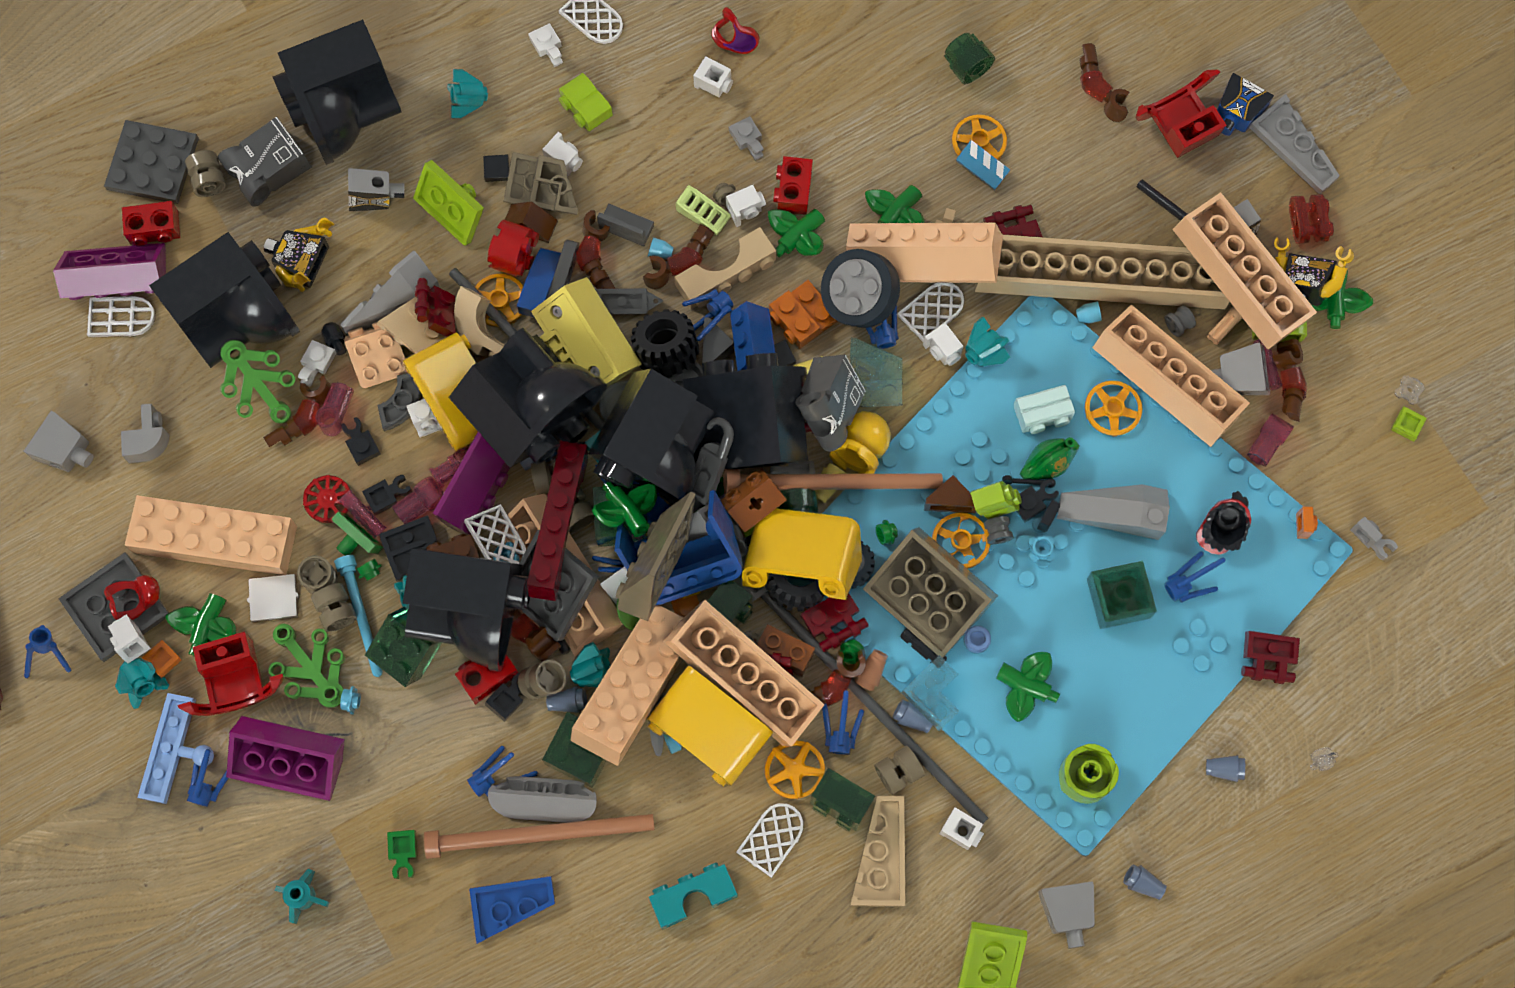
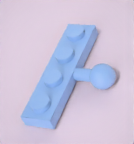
M167 693L137 798L167 804L180 757L193 759L196 765L201 766L205 750L209 749L211 752L208 765L212 763L214 752L211 747L207 745H200L196 748L183 746L192 715L179 709L177 705L190 701L195 703L196 700L194 698Z

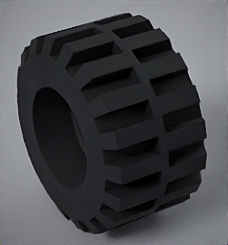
M664 309L663 312L654 311L652 315L647 314L643 317L644 320H639L636 323L637 327L632 330L631 343L637 358L641 362L640 368L642 370L653 369L661 375H666L668 378L672 377L673 374L677 373L679 375L683 373L682 370L684 369L688 370L691 367L690 363H695L697 360L696 355H699V344L692 321L688 319L686 314H680L677 310L670 312L669 309Z
M769 573L768 581L765 584L766 590H770V598L772 600L776 598L778 600L777 605L780 607L783 604L787 605L786 610L792 611L793 607H797L798 612L804 611L805 607L810 609L815 606V603L819 604L824 596H826L820 591L818 579H813V582L807 586L798 587L790 584L784 575Z

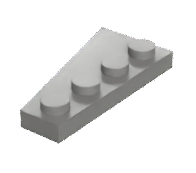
M1285 94L1251 123L1249 128L1321 195L1340 175L1324 151L1318 148L1314 142L1315 137L1311 131H1307L1301 122V116L1297 111L1293 110L1289 104L1290 99Z

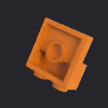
M809 280L792 292L788 290L769 304L771 321L776 326L780 325L785 331L784 336L792 345L795 343L799 349L837 322L828 313L823 304L821 294Z

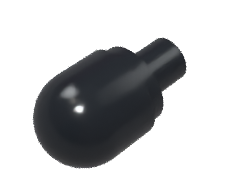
M334 322L326 323L321 329V335L326 345L335 349L339 356L345 354L347 351L343 345L345 343V335L340 326Z

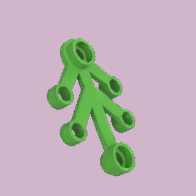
M238 340L227 341L222 346L220 352L222 360L227 364L224 382L220 386L221 393L227 398H232L237 394V386L234 384L237 367H239L244 376L240 401L236 405L238 415L242 418H248L252 415L253 407L250 403L254 387L269 406V416L271 419L280 424L287 422L291 417L290 408L286 403L277 401L262 380L279 382L284 387H290L295 383L294 374L289 370L278 372L252 368L246 360L263 361L267 366L275 367L280 362V356L274 350L266 352L249 350ZM232 350H239V355L237 357H230V352ZM274 354L276 356L274 362H267L269 355ZM284 375H291L289 382L282 381ZM226 386H233V391L225 393L224 389ZM242 406H249V410L246 413L240 412ZM279 410H285L283 417H277Z
M288 624L278 625L273 631V639L280 646H286L303 668L284 666L280 662H274L269 666V674L276 676L273 674V670L275 667L280 666L282 668L280 674H283V677L310 679L318 686V688L301 687L296 682H290L284 688L285 695L290 699H297L299 697L318 699L327 708L339 706L344 690L339 684L341 664L345 660L344 653L337 648L331 649L328 652L327 659L331 665L328 680H326L321 674L325 644L329 641L328 633L320 628L313 631L311 638L314 642L311 661L295 641V630ZM287 630V636L279 638L280 631ZM319 633L325 635L322 641H316V636ZM340 653V659L332 661L333 654ZM296 686L298 689L297 693L290 695L289 689ZM329 690L335 691V695L332 698H327L326 693Z

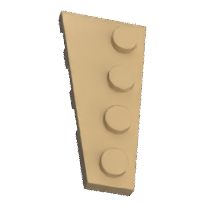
M417 297L391 312L376 324L382 330L388 331L394 336V340L400 345L406 346L414 354L446 338L429 329L428 320L426 322H419L417 320V315L415 314Z
M904 796L876 797L850 906L905 907Z

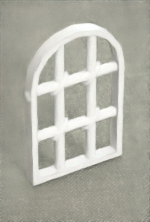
M92 297L89 299L87 336L131 337L141 335L154 324L155 310L150 302L142 297ZM109 301V308L93 309V302ZM114 301H131L130 308L113 307ZM135 301H142L149 305V307L137 308ZM151 311V319L136 321L134 319V312ZM107 312L106 314H109L108 321L92 322L93 313ZM113 312L130 313V321L113 320ZM147 324L143 329L133 332L134 325ZM106 325L108 327V332L91 333L92 326ZM112 325L129 326V332H112Z

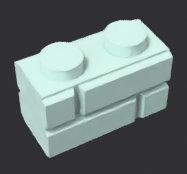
M1065 385L1019 397L1014 402V410L1023 433L1030 431L1031 434L1043 432L1046 426L1054 424L1055 427L1065 426L1070 423L1075 414Z

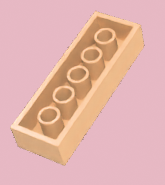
M1221 192L1186 215L1173 228L1175 234L1267 349L1277 344L1317 313Z
M1130 305L1103 331L1092 347L1210 447L1230 428L1250 404V402L1133 305Z
M137 495L125 546L135 554L287 575L297 525L289 517Z
M656 605L648 621L639 619L572 727L571 741L619 766L682 661V658L663 641L683 617L660 605Z

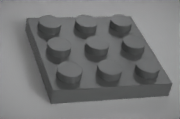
M125 120L104 187L109 191L164 202L172 201L174 204H178L188 174L185 160L195 152L199 137L195 133Z
M539 530L535 533L519 564H522L521 575L529 576ZM565 548L561 581L556 601L531 597L528 609L523 608L522 611L536 624L545 627L547 633L556 641H561L565 638L599 576Z
M126 552L58 598L103 662L117 654L114 645L110 641L113 635L108 628L116 620L111 614L110 602L104 595V589L113 583L134 581L137 577L142 576ZM124 589L112 595L117 612L132 610L139 603L138 594L133 589ZM158 599L153 606L132 621L144 635L165 620L169 612L161 600Z

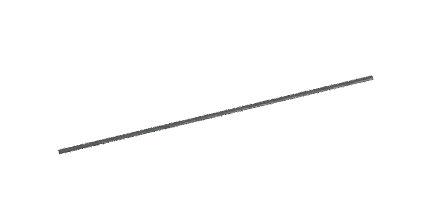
M457 268L450 271V277L459 286L469 288L482 295ZM490 303L486 314L510 338L517 330ZM592 409L586 417L600 431L605 422ZM664 497L671 505H673V504L676 503V502H674V501H672V500H670V499ZM769 591L761 595L760 597L803 642L815 647L814 653L904 746L907 745L912 750L918 761L975 820L983 824L988 817L889 714L855 682L853 677L845 678L837 672L836 660L828 651L822 652L818 645L819 642L813 638L783 605L782 607L778 606V600L776 598L772 600L769 596Z

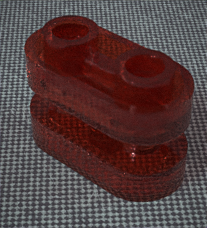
M1323 194L1311 195L1309 203H1306L1304 196H1292L1290 198L1289 214L1296 244L1309 243L1311 235H1313L1316 242H1328L1330 236H1333L1334 226L1328 217L1329 201L1325 199Z

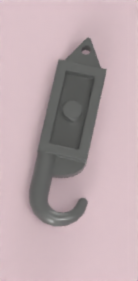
M647 288L595 289L610 314H648V310L663 302L661 298L648 292ZM655 298L658 299V303H654Z
M720 417L709 421L707 429L710 430L716 424L723 428L724 435L721 444L716 442L705 444L701 448L696 461V481L693 493L696 496L693 512L709 504V492L712 490L716 492L728 460L727 455L733 442L734 432L730 423Z

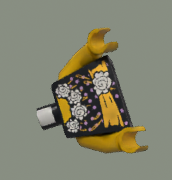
M321 218L316 225L295 229L294 231L286 230L280 242L271 238L266 240L264 252L273 255L271 262L275 267V273L286 287L297 288L301 292L305 290L302 287L303 285L311 288L329 249V245L323 236H332L333 233L328 229L334 226L335 223L327 218Z
M1278 237L1275 239L1274 246L1278 251V257H1275L1276 262L1311 305H1321L1325 298H1329L1342 288L1348 269L1346 264L1354 259V253L1351 249H1349L1348 255L1342 258L1344 248L1342 246L1337 248L1335 253L1339 259L1337 265L1335 260L1289 253V256L1286 257V252L1291 247L1289 239L1287 238V245L1283 248L1278 247Z

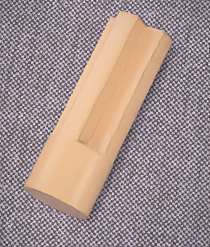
M1234 306L1207 335V338L1215 345H1218L1242 319Z

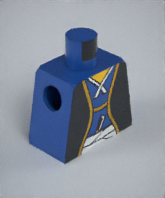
M1232 73L1217 108V111L1227 125L1221 133L1230 136L1234 129L1246 132L1251 123L1265 112L1274 95Z

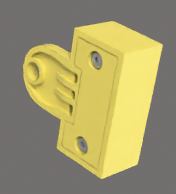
M587 277L564 285L531 311L544 332L540 338L561 362L573 363L589 370L596 377H601L607 384V387L616 383L641 365V362Z

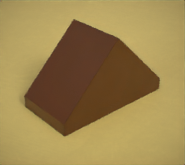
M532 201L511 204L505 217L507 221L534 229L535 232L539 233V240L549 243L558 223L556 218Z
M954 475L928 496L924 504V511L976 513L971 493Z

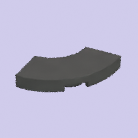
M408 373L397 376V387L394 394L386 402L377 405L383 431L391 430L405 422L410 417L407 405L422 399L423 395L417 385H415L413 377Z

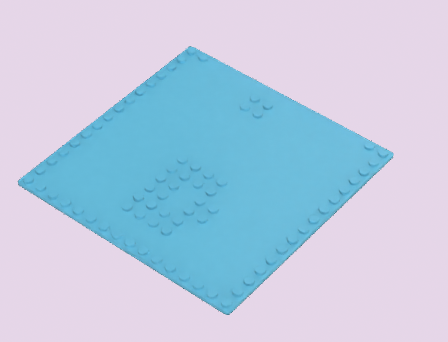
M1029 296L995 331L1000 337L1003 336L1009 339V342L1003 347L1010 355V358L1003 364L988 366L973 365L967 361L891 440L888 450L878 459L879 465L874 474L941 473L943 483L954 475L971 493L973 490L1002 481V477L1010 475L1012 478L1023 479L1020 476V472L1031 452L1038 444L1049 439L1064 438L1066 440L1070 437L1076 440L1080 447L1065 473L1053 478L1056 481V485L1053 488L1046 487L1045 492L1052 494L1058 491L1059 495L1054 501L1059 503L1060 495L1064 492L1141 484L1168 490L1170 508L1164 535L1159 540L1056 519L1057 514L1048 531L1043 532L1037 529L1051 503V501L1047 500L1044 501V504L1047 506L1046 509L1025 523L1017 511L1000 516L1009 517L1010 524L1008 527L1009 531L1013 533L1014 538L1005 543L990 544V549L985 559L978 565L968 569L998 595L995 601L973 625L982 626L989 631L991 635L990 645L982 653H972L965 647L963 636L945 655L947 660L938 669L930 663L931 660L929 658L926 660L911 647L912 644L910 642L907 644L901 639L900 636L906 627L864 591L863 588L912 529L920 527L932 538L937 523L945 516L958 512L924 511L926 498L936 489H845L822 514L849 517L855 520L860 527L861 541H863L865 546L868 545L870 551L874 553L875 566L870 579L863 586L860 587L859 585L854 589L850 588L849 594L859 608V613L852 616V619L856 622L864 617L869 627L863 629L857 637L851 636L843 642L851 639L860 642L864 647L866 659L874 649L885 653L888 658L882 677L908 700L912 701L933 718L934 723L1078 853L1082 856H1087L1244 677L1241 675L1242 666H1253V659L1243 658L1245 632L1255 631L1281 635L1351 555L1353 549L1319 519H1317V530L1308 539H1297L1296 513L1303 507L1222 438H1219L1210 447L1096 352L1092 347L1099 339V336L1084 323L1078 322V318L1054 298ZM1105 381L1126 383L1137 392L1142 402V416L1137 426L1130 432L1116 437L1099 432L1086 419L1085 401L1087 395L1096 385ZM1065 385L1075 410L1070 423L1062 427H1055V424L1046 426L1043 432L1031 434L1030 431L1023 433L1014 410L1016 398ZM1119 385L1102 387L1110 397L1117 396L1124 388ZM1096 392L1090 400V411L1103 406V402ZM1129 392L1124 401L1125 407L1138 411L1137 401L1134 395ZM1107 416L1094 418L1101 427L1111 430ZM1120 416L1119 430L1129 427L1135 419ZM1012 483L1010 485L1013 489H1017L1019 493L1030 486L1035 491L1040 489V485ZM1239 491L1243 497H1247L1249 501L1248 509L1251 514V525L1248 529L1246 541H1242L1239 550H1229L1220 555L1207 552L1196 541V532L1205 520L1209 510L1218 501L1230 499L1233 492ZM977 512L968 513L976 516L983 523L988 520L984 515L980 516ZM961 517L951 518L941 527L955 532L958 530ZM970 518L960 523V529L967 530L971 535L984 534L982 527ZM883 520L894 523L897 528L898 537L895 538L894 544L887 543L882 545L878 541L875 528ZM937 534V543L948 553H954L956 549L951 545V538L945 539ZM1033 536L1037 538L1051 536L1055 541L1053 544L1054 560L1051 562L1047 560L1033 562L1030 560L1031 546L1028 544L1029 539ZM981 539L979 543L971 545L973 555L964 557L958 551L953 557L961 564H967L973 558L978 559L985 549L986 541L983 542ZM1200 551H1203L1204 555L1181 576L1189 577L1220 558L1226 559L1224 563L1190 582L1192 589L1189 590V593L1214 586L1218 587V591L1190 598L1182 603L1179 599L1173 601L1164 586V583L1168 581L1167 577L1176 573ZM784 575L790 584L798 587H804L813 582V579ZM824 596L822 601L826 600L829 597ZM842 622L831 629L834 633H837L846 628V625ZM1036 652H1048L1052 657V670L1045 682L1052 685L1051 689L1060 693V696L1056 703L1048 699L1045 702L1035 699V707L1026 719L1017 722L1010 716L1006 707V697L1012 688L997 680L996 677L1003 662L1020 671L1022 662L1028 655ZM1086 744H1096L1106 748L1112 754L1119 769L1118 781L1115 787L1098 802L1090 804L1079 803L1069 798L1061 790L1059 769L1063 760L1074 749ZM1086 769L1084 771L1087 775L1086 777L1092 778L1093 776L1089 775L1090 770Z

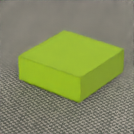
M1403 406L1391 430L1414 442L1427 418Z

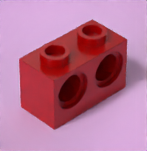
M783 156L782 165H777L776 180H780V187H775L773 202L778 203V209L794 214H807L813 159ZM795 171L800 175L793 177L789 173ZM788 194H794L797 196V198L788 199L785 196Z
M172 201L122 207L123 235L130 245L143 246L148 242L156 241L166 243L180 238L179 211ZM163 221H168L166 225L160 226ZM143 224L140 229L134 230L137 225Z
M506 654L500 672L491 671L488 667L469 660L459 666V671L455 673V676L476 705L494 693L503 683L507 684L518 671ZM472 675H481L479 684L475 686L468 684V680Z

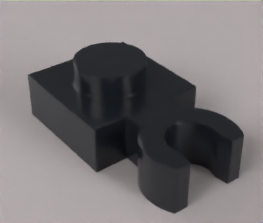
M355 417L356 427L349 430L345 423L341 426L344 433L348 437H352L345 442L356 464L359 466L381 455L369 430L362 433L363 425Z
M404 475L395 477L390 485L384 479L362 491L375 516L397 505L398 502L395 497L408 496L412 493L410 486L404 489L399 488V485L406 481Z
M1050 479L1043 481L1038 491H1035L1030 486L1020 493L1022 503L1019 504L1020 509L1017 510V513L1024 523L1046 509L1045 500L1052 501L1058 497V491L1052 494L1045 492V488L1051 484Z
M517 673L512 678L510 687L503 683L485 701V706L504 722L523 703V699L519 697V695L523 694L517 684L520 673Z

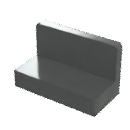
M609 203L604 214L599 213L597 216L599 229L604 228L605 225L610 226L609 233L641 246H645L654 227V221Z

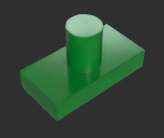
M337 512L331 519L347 533L336 547L343 555H351L358 545L372 554H379L383 549V545L347 513Z

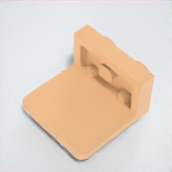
M377 322L372 324V328L366 330L360 327L349 331L348 336H345L344 339L362 388H368L408 373L403 365L405 356L401 345L393 339L394 336L388 331L382 330L376 325Z

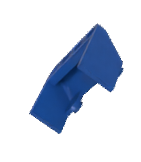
M715 490L709 492L708 519L706 520L708 535L687 542L656 605L734 580L741 575L742 559L733 524ZM622 523V525L617 526L614 550L628 571L631 562L636 563L639 558L637 557V552L642 542L646 543L648 539L634 542Z

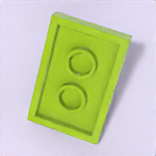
M433 160L426 162L413 199L464 246L472 242L484 207L474 199L476 198L474 188L466 183L459 185Z
M972 921L957 988H1016L1027 942V931Z

